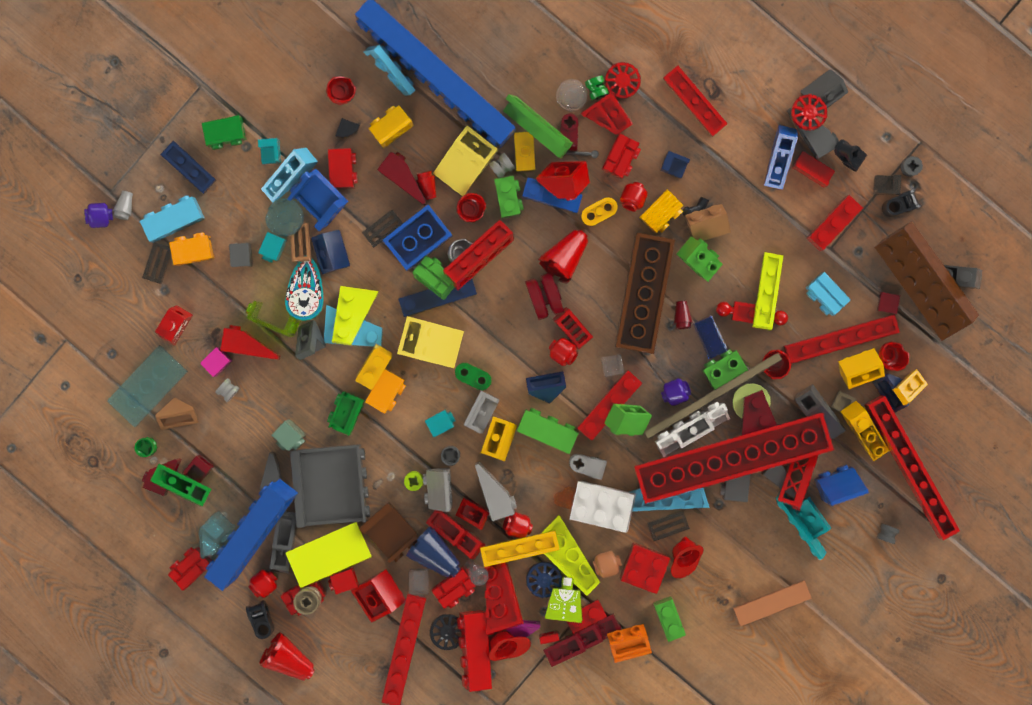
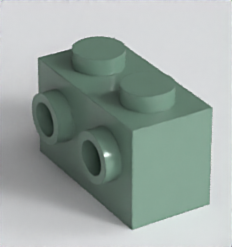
M289 419L284 421L272 436L277 440L276 444L285 451L287 449L290 451L300 448L305 442L303 438L306 434Z

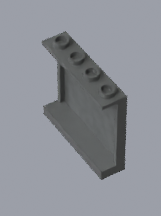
M361 444L290 451L293 489L298 492L294 498L297 528L367 521V517H370V506H366V498H369L368 486L365 487L364 479H367L366 467H363L362 460H365V449L361 448Z

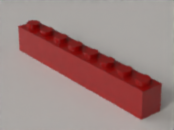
M880 395L865 403V408L937 537L944 541L960 532L886 396Z

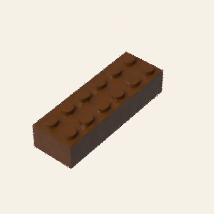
M912 221L884 238L874 247L941 341L969 326L979 316L978 312Z
M642 233L635 234L615 347L654 354L674 249V239Z

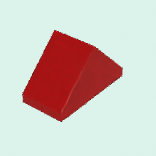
M463 498L456 516L482 530L489 515V509Z

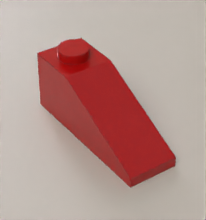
M230 325L229 328H224L220 351L276 360L280 359L278 353L247 331L241 330V326Z

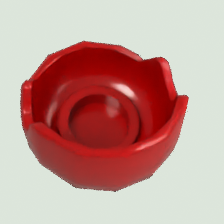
M337 76L327 83L326 94L331 102L337 105H344L353 100L356 86L353 85L350 78Z
M467 193L458 200L456 212L462 220L476 222L483 217L487 206L484 198L479 194Z
M887 342L878 351L884 368L887 370L900 371L905 369L909 363V352L905 351L900 343Z
M771 350L764 356L762 362L776 353L780 355L782 360L764 370V373L771 379H782L788 375L791 369L790 357L781 350Z

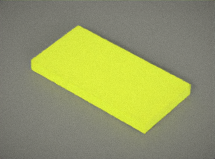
M357 522L285 553L301 589L372 558Z

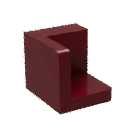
M197 455L182 474L184 476L188 475L194 481L201 483L214 466L201 455Z

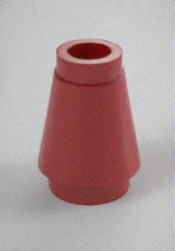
M432 171L417 174L418 179L416 181L425 200L436 198L435 175H432Z

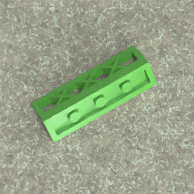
M509 94L506 97L509 103L503 111L557 157L563 158L573 142L520 98Z

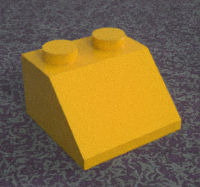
M399 105L397 107H390L385 112L387 115L381 119L378 117L370 123L371 127L368 128L383 148H386L414 126L411 119Z

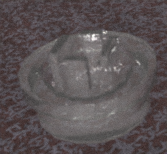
M570 79L559 85L556 99L561 108L566 111H576L584 106L588 94L583 83Z

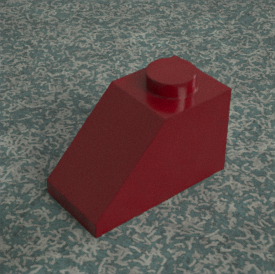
M176 458L162 465L177 472L182 459ZM157 467L150 469L149 472L146 471L142 478V482H144L142 488L162 496L167 495L168 490L150 481Z

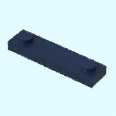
M471 279L461 289L457 290L454 288L445 300L441 299L430 289L399 298L398 300L403 316L406 317L476 295L477 292L473 279Z

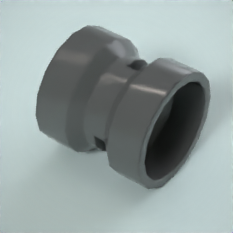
M447 446L441 453L442 462L448 466L455 465L460 459V451L455 446Z

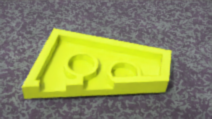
M340 286L332 343L352 345L379 291Z

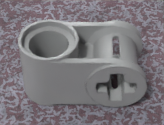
M573 454L570 457L569 465L573 471L602 480L607 464L606 460L582 454ZM578 458H580V461L583 464L579 465L578 468H576V465L573 462L577 461Z

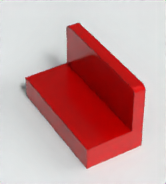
M804 151L801 152L792 166L794 170L823 188L829 185V181L835 173L833 169Z

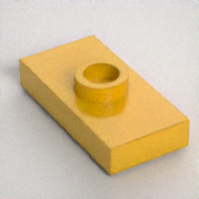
M529 132L514 133L516 172L535 171L534 137Z

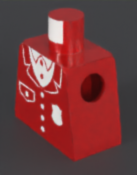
M178 305L173 306L167 310L155 333L158 337L175 346L193 314Z

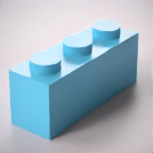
M187 195L178 199L179 203L175 205L170 203L161 207L162 211L150 212L144 215V219L140 220V223L149 242L159 241L205 219L196 198Z

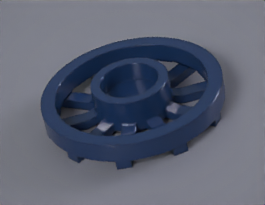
M539 562L533 565L527 573V587L537 597H551L552 588L550 585L561 588L562 575L554 564ZM539 566H544L543 572H540ZM547 566L552 567L549 573L546 572ZM534 569H535V570L537 571V573H538L537 576L531 574ZM556 570L558 575L551 577L550 575ZM532 577L536 579V581L530 583L529 578ZM559 578L558 583L552 582L553 579ZM538 584L535 590L531 588L532 585ZM542 587V594L537 593ZM545 588H548L551 593L545 594Z

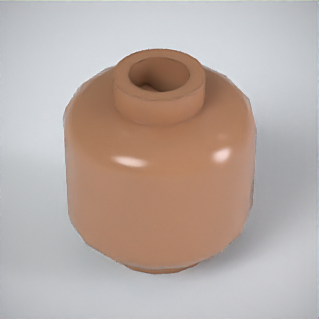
M613 551L597 554L595 560L592 561L596 575H600L602 578L617 575L619 567L622 566L619 555L615 556Z

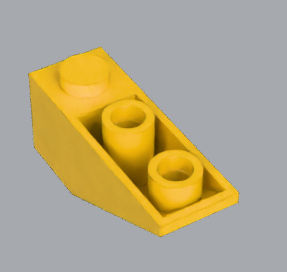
M857 401L840 411L873 461L889 452L869 414Z

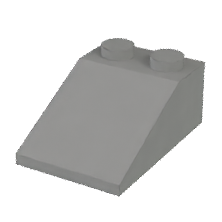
M476 462L475 468L492 521L514 515V509H517L514 496L510 497L509 492L480 462Z
M450 468L427 469L426 474H423V484L427 485L428 493H424L425 504H428L429 509L450 511L452 508Z

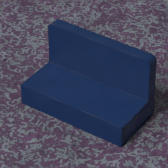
M340 230L322 233L311 238L322 274L350 266Z

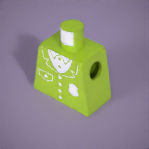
M562 577L561 588H553L545 619L582 623L581 590L573 589L574 578Z

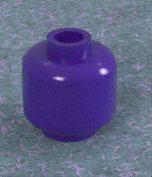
M91 203L87 206V209H84L85 224H89L90 228L108 227L109 220H113L112 209H108L106 203Z
M680 378L665 383L663 386L664 391L661 392L664 402H669L671 406L687 402L689 395H691L687 381H683Z

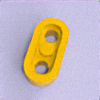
M607 197L590 205L581 214L583 223L587 226H594L608 219L617 212V203L614 199ZM609 204L611 210L606 211L604 205ZM589 213L594 214L593 220L587 218Z

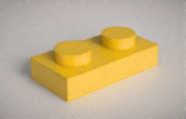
M916 369L911 371L893 391L902 404L906 405L928 384Z

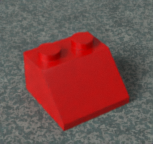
M586 161L551 162L536 177L537 182L558 199L566 200L576 199L590 183Z
M387 569L377 573L361 583L357 588L351 590L371 623L392 613L406 602L402 591L399 590Z

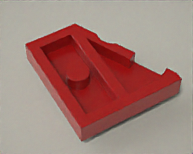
M612 92L581 113L582 116L608 129L615 135L633 125Z

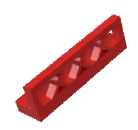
M499 220L450 263L443 272L453 282L454 287L457 290L461 289L514 241L513 232Z
M819 455L809 457L808 462L801 466L798 461L791 462L778 501L791 505L793 509L800 511ZM800 470L803 476L802 480L793 483L791 474ZM794 489L796 493L794 501L783 498L786 490Z

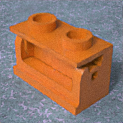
M644 624L607 634L615 663L652 653Z

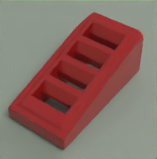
M567 307L564 308V312L557 314L552 319L578 349L593 338ZM568 315L570 316V317H569L568 319H566L563 323H561V321H562L565 317H567ZM572 321L575 322V323H574L572 326H570L568 329L565 328V327H566L567 325H569ZM577 327L580 328V329H579L576 333H574L573 335L570 334V333H572ZM584 332L585 335L579 341H576L575 339Z

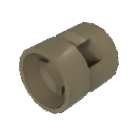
M313 586L302 588L294 598L295 609L303 615L314 613L322 601L320 591Z

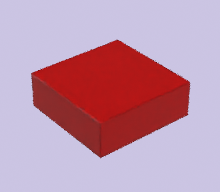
M557 630L539 635L541 644L560 641Z

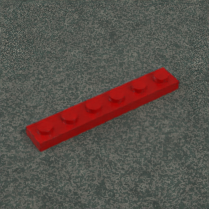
M407 594L381 703L389 705L401 704L426 602L424 597Z

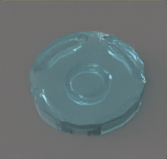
M287 198L276 200L268 208L269 211L265 220L268 228L274 234L287 237L295 234L301 228L304 221V213L300 205L294 200L289 201Z

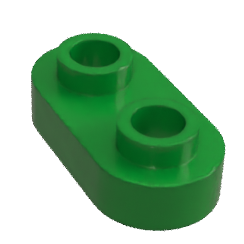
M461 363L455 369V376L459 381L478 390H485L491 385L492 380L489 373L471 364ZM462 369L468 370L467 376L461 375ZM480 377L485 378L486 381L484 384H480L478 382V379Z

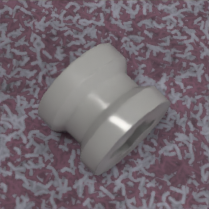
M227 378L215 393L222 395L224 400L229 402L240 388L232 385L231 380Z

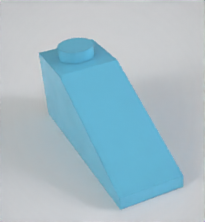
M307 148L293 149L261 190L272 203H275L295 184L301 181L299 178L306 171L310 172L318 161Z

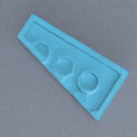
M641 488L629 491L636 494L633 511L710 508L704 488L647 504L644 502Z

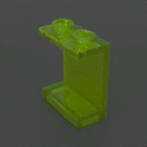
M254 301L253 304L250 303L248 305L246 319L288 337L295 336L301 320L289 316L285 328H282L257 317L263 305L262 302Z

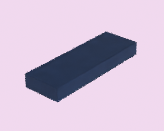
M172 141L160 154L203 194L216 181L208 171L175 141Z

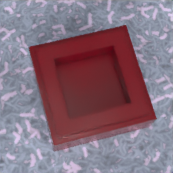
M880 292L877 311L897 314L901 295Z

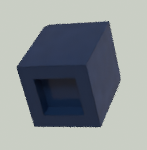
M668 151L660 171L682 178L690 159Z

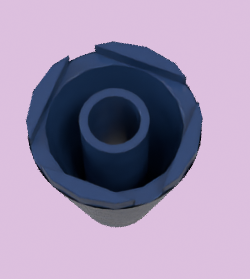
M432 527L427 528L417 539L416 544L410 548L406 555L409 559L447 578L450 576L454 578L461 569L458 567L460 562Z

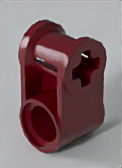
M571 113L563 116L560 132L573 142L568 151H577L579 122L577 116ZM568 118H572V121L575 122L571 128L564 124V121H568Z

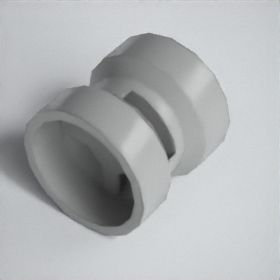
M505 153L500 155L498 160L489 163V166L498 178L504 177L507 171L511 172L515 169Z

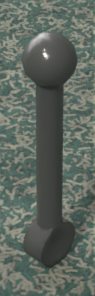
M596 150L592 152L567 151L565 155L597 158L599 153Z

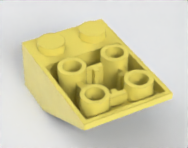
M466 126L433 174L463 196L498 152V149L470 127Z
M407 316L397 354L454 368L464 331Z

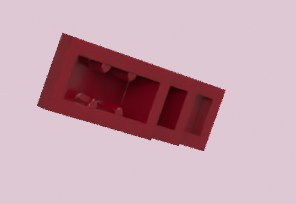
M614 613L606 618L566 636L543 649L551 667L603 642L608 638V633L622 630Z

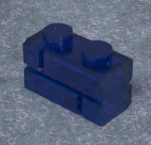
M712 315L693 323L708 358L711 359L728 351Z

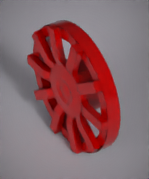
M626 62L614 64L605 75V86L608 92H612L616 98L625 99L633 96L641 84L638 69ZM620 66H626L624 72H622ZM617 67L619 74L615 73L613 69ZM629 67L634 70L630 74H627ZM611 73L616 78H608V76ZM636 73L637 79H630ZM608 82H615V84L609 87ZM630 82H638L636 88ZM628 86L634 90L632 93H628ZM615 87L619 88L617 94L612 91ZM621 89L625 90L626 95H620Z
M811 94L800 96L792 105V120L803 130H816L827 119V106L818 96ZM808 98V105H806L803 99ZM811 99L816 100L813 105L811 104ZM799 101H800V102L802 103V105L804 106L803 108L800 107V106H797V103H798ZM818 102L821 104L822 107L816 108ZM795 109L801 110V113L795 114ZM823 110L824 115L818 113L817 111ZM801 116L803 119L799 122L796 118ZM816 116L823 118L821 123L816 118ZM805 120L808 121L809 127L803 125ZM812 120L816 122L817 126L812 127Z

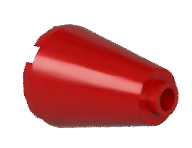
M573 230L539 257L540 266L547 273L550 272L552 277L554 275L560 277L558 281L565 284L569 283L588 244L587 234L582 230Z
M281 632L277 633L270 641L272 643L270 647L266 648L263 652L259 664L263 668L302 681L306 678L310 679L315 671L313 669L314 664Z

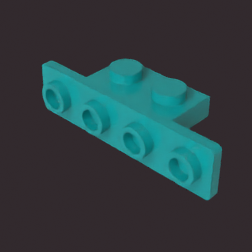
M779 492L776 496L777 505L788 515L789 522L795 525L801 539L809 545L811 553L817 556L819 560L823 559L827 552L817 537L828 532L831 526L810 497L804 499L799 511L793 509L791 505L778 501ZM784 494L783 498L789 499L788 496Z

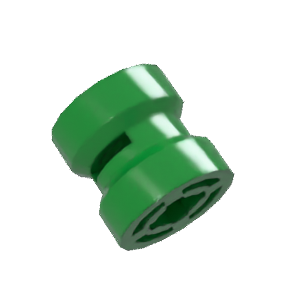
M603 75L585 82L586 87L590 90L591 101L609 94L608 89L603 84Z
M145 437L139 439L135 443L134 448L136 454L140 457H148L155 454L158 446L153 438Z

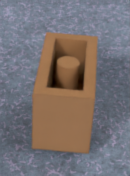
M722 204L713 205L710 208L685 215L689 234L696 240L700 238L705 241L731 233L728 215Z

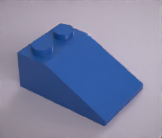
M842 465L837 467V471L832 473L829 471L818 474V478L814 479L821 500L831 506L869 493L860 476L851 466Z

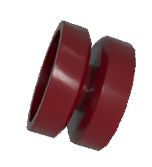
M550 272L541 275L542 288L539 287L535 278L525 281L538 320L548 317L549 313L546 305L550 306L552 313L555 315L564 312L558 286L554 283Z

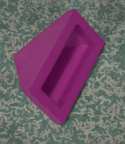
M523 620L524 624L506 630L513 637H528L540 628V621Z

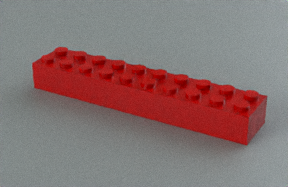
M818 413L636 465L634 468L644 502L647 504L830 452L834 448L823 413Z

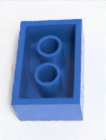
M428 204L385 237L383 241L405 270L409 271L453 237V235Z

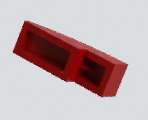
M435 510L426 521V524L470 559L475 560L481 552L480 547L486 545L443 511Z

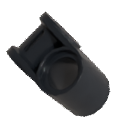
M844 139L840 140L835 146V155L847 168L857 172L867 154L859 146H852Z
M912 189L885 201L882 205L883 214L893 217L922 207L916 198V190ZM890 203H894V204H895V206H896V211H895V212H891V211H890V209H889V204H890Z
M262 600L260 604L251 607L246 606V613L256 637L266 639L272 635L274 625L266 601ZM261 625L268 627V634L261 633Z

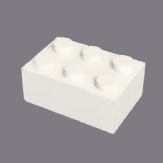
M578 481L570 520L626 533L629 529L636 494L585 481Z

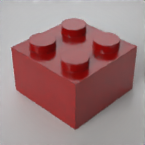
M633 542L621 572L620 580L657 594L671 558L669 555Z

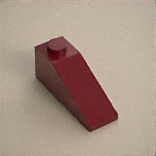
M390 152L377 170L425 206L426 201L408 164L405 162L406 158L399 152L395 154Z

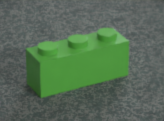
M530 408V411L526 409L517 431L570 454L579 432L575 431L577 427L568 423L563 426L558 423V419L548 415L545 418L540 416L541 412L534 408Z

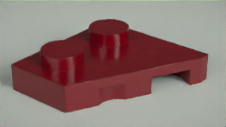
M763 390L744 397L741 435L777 425Z

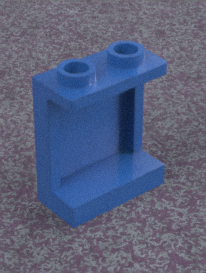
M314 169L310 173L306 171L299 178L301 182L295 184L290 189L291 194L287 199L289 201L294 198L297 199L318 220L314 227L320 232L333 221L349 201L317 169Z

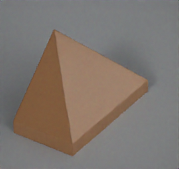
M175 397L156 414V420L161 430L198 423L194 408Z

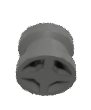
M912 156L902 161L900 169L905 176L912 177L921 172L923 164L918 157Z
M881 523V532L877 534L876 538L895 544V536L899 534L900 530Z

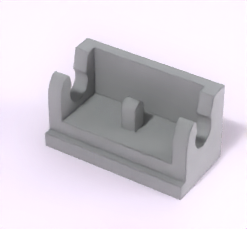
M481 390L463 425L483 434L500 400Z

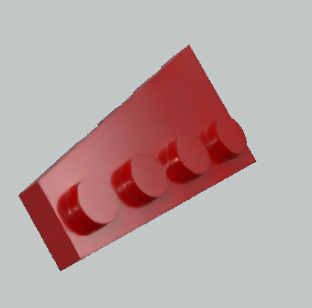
M507 562L484 567L487 608L485 610L487 618L486 635L524 624Z

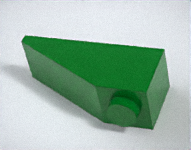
M158 464L150 480L200 507L204 505L211 491V488L162 464Z

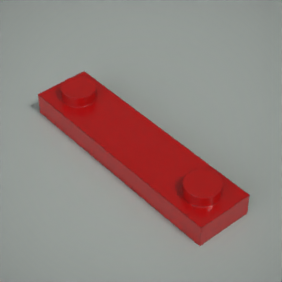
M679 65L663 77L664 81L712 137L728 124Z

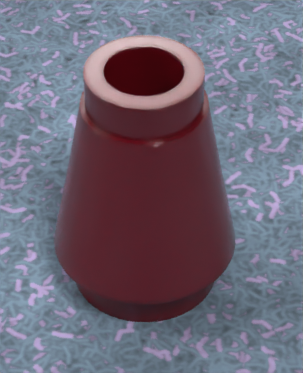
M677 301L674 325H676L678 330L690 329L693 322L687 301Z

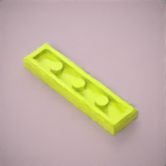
M767 252L763 254L752 326L754 328L772 330L783 255Z

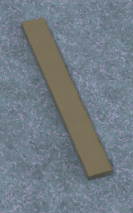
M776 353L645 431L648 439L781 361L780 355Z

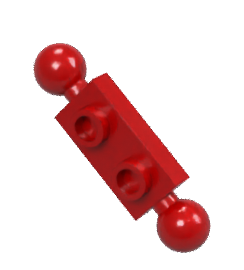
M734 301V306L731 307L727 302H720L716 307V312L721 317L732 314L731 320L753 324L756 304ZM782 310L775 312L774 323L779 326L785 325L788 321L787 313Z

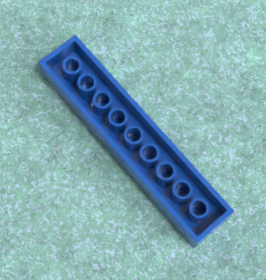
M367 0L355 13L356 22L364 32L369 30L375 42L380 46L383 43L393 58L398 56L403 67L408 71L412 69L415 77L421 83L427 82L432 93L437 97L441 95L444 103L450 109L455 107L458 110V116L465 122L469 120L472 123V128L480 135L484 133L487 136V141L493 146H498L501 149L516 132V127L377 2Z

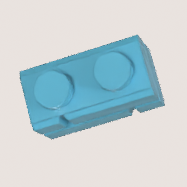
M825 272L820 273L806 287L808 297L812 301L817 300L821 304L819 308L826 315H836L851 300Z

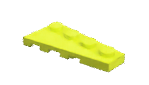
M558 515L541 533L555 530L560 550L544 554L567 577L574 578L573 583L588 596L600 583V580L562 518Z

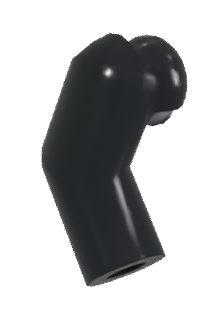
M700 197L696 206L684 207L683 216L705 209L709 200Z

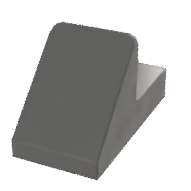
M312 320L299 326L295 356L299 360L311 356L316 351L326 347L316 321Z

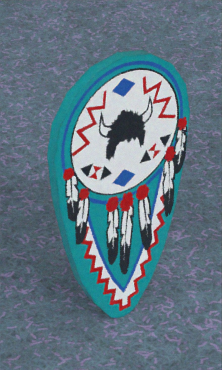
M313 259L309 262L299 261L291 275L285 297V306L289 315L297 320L306 321L318 316L324 304L321 276Z

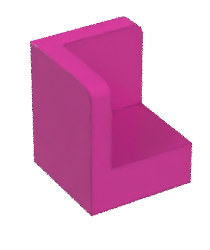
M216 347L201 362V365L213 377H217L233 361L224 351H220V347Z

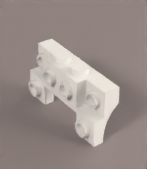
M715 402L708 406V411L701 413L696 411L689 415L690 419L686 422L681 420L672 425L674 429L670 430V433L665 431L658 435V440L655 442L662 456L666 457L667 454L679 447L682 449L715 430L714 427L726 420H730L725 404Z

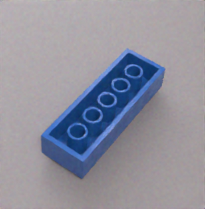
M281 479L276 482L272 481L268 486L265 485L259 493L261 497L257 501L255 500L248 508L250 511L248 515H244L237 525L240 527L228 536L227 540L229 542L226 546L223 545L216 554L218 555L216 560H212L207 566L206 570L208 572L204 577L221 591L234 583L298 492Z

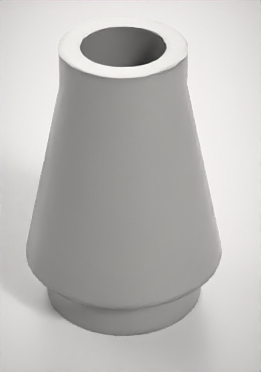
M128 191L121 192L112 210L114 212L113 217L121 220L129 219L132 212L133 193Z

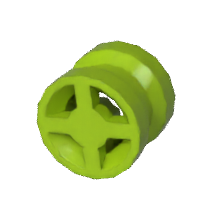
M418 471L409 472L404 479L405 487L410 491L419 490L423 485V475Z

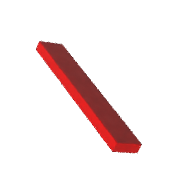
M893 314L784 346V350L790 357L791 364L897 334L900 333L896 316Z

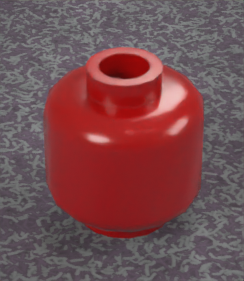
M639 182L626 184L620 196L622 207L632 212L642 209L648 192L644 185Z
M566 338L553 340L549 346V350H551L550 358L561 366L571 365L578 356L576 345Z
M515 512L514 515L505 517L503 529L508 536L519 539L530 535L532 532L533 524L530 523L529 516Z
M260 570L249 579L250 585L248 587L257 598H266L277 589L275 582L277 577L271 570L269 572Z

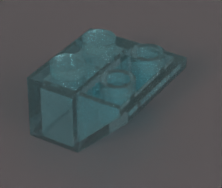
M219 511L213 514L199 529L200 557L202 559L207 556L211 558L221 548L219 544L221 542L224 544L228 541V536L236 527Z

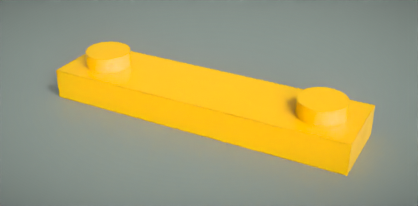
M555 530L480 547L484 567L560 550Z

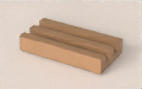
M309 222L290 224L292 262L312 261ZM302 227H305L306 257H304ZM294 228H298L300 257H296Z

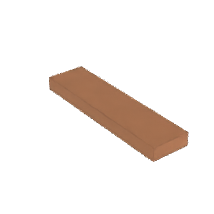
M805 580L736 606L733 610L739 625L744 626L812 598Z

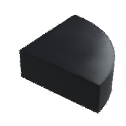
M342 118L335 136L339 138L349 137L358 131L360 125Z

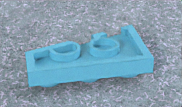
M375 45L363 51L367 56L371 54L376 59L375 65L379 69L389 73L387 75L389 80L404 96L411 95L415 91L412 80L402 74L401 67L397 62L389 58V52L385 47Z
M326 305L324 342L337 344L332 343L337 309ZM364 320L352 345L374 347L375 344H378L382 347L383 328Z

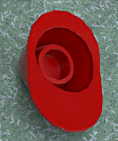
M683 537L672 550L674 558L671 567L672 576L684 578L690 575L698 566L704 552L703 547L696 545L688 537Z
M506 631L488 637L491 650L489 658L492 661L519 657L526 653L531 646L529 638L513 637Z

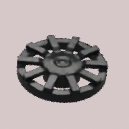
M452 614L438 616L430 626V639L436 647L442 650H452L459 646V641L455 644L452 638L455 637L459 640V636L455 635V633L461 632V629H454L457 626V621L451 625L452 618L458 619L457 616ZM449 617L448 624H445L443 618ZM439 620H441L442 623L441 627L436 625V623ZM434 627L439 629L438 633H433ZM440 635V639L436 642L434 636ZM443 639H445L444 647L439 645ZM448 640H450L452 646L447 647Z

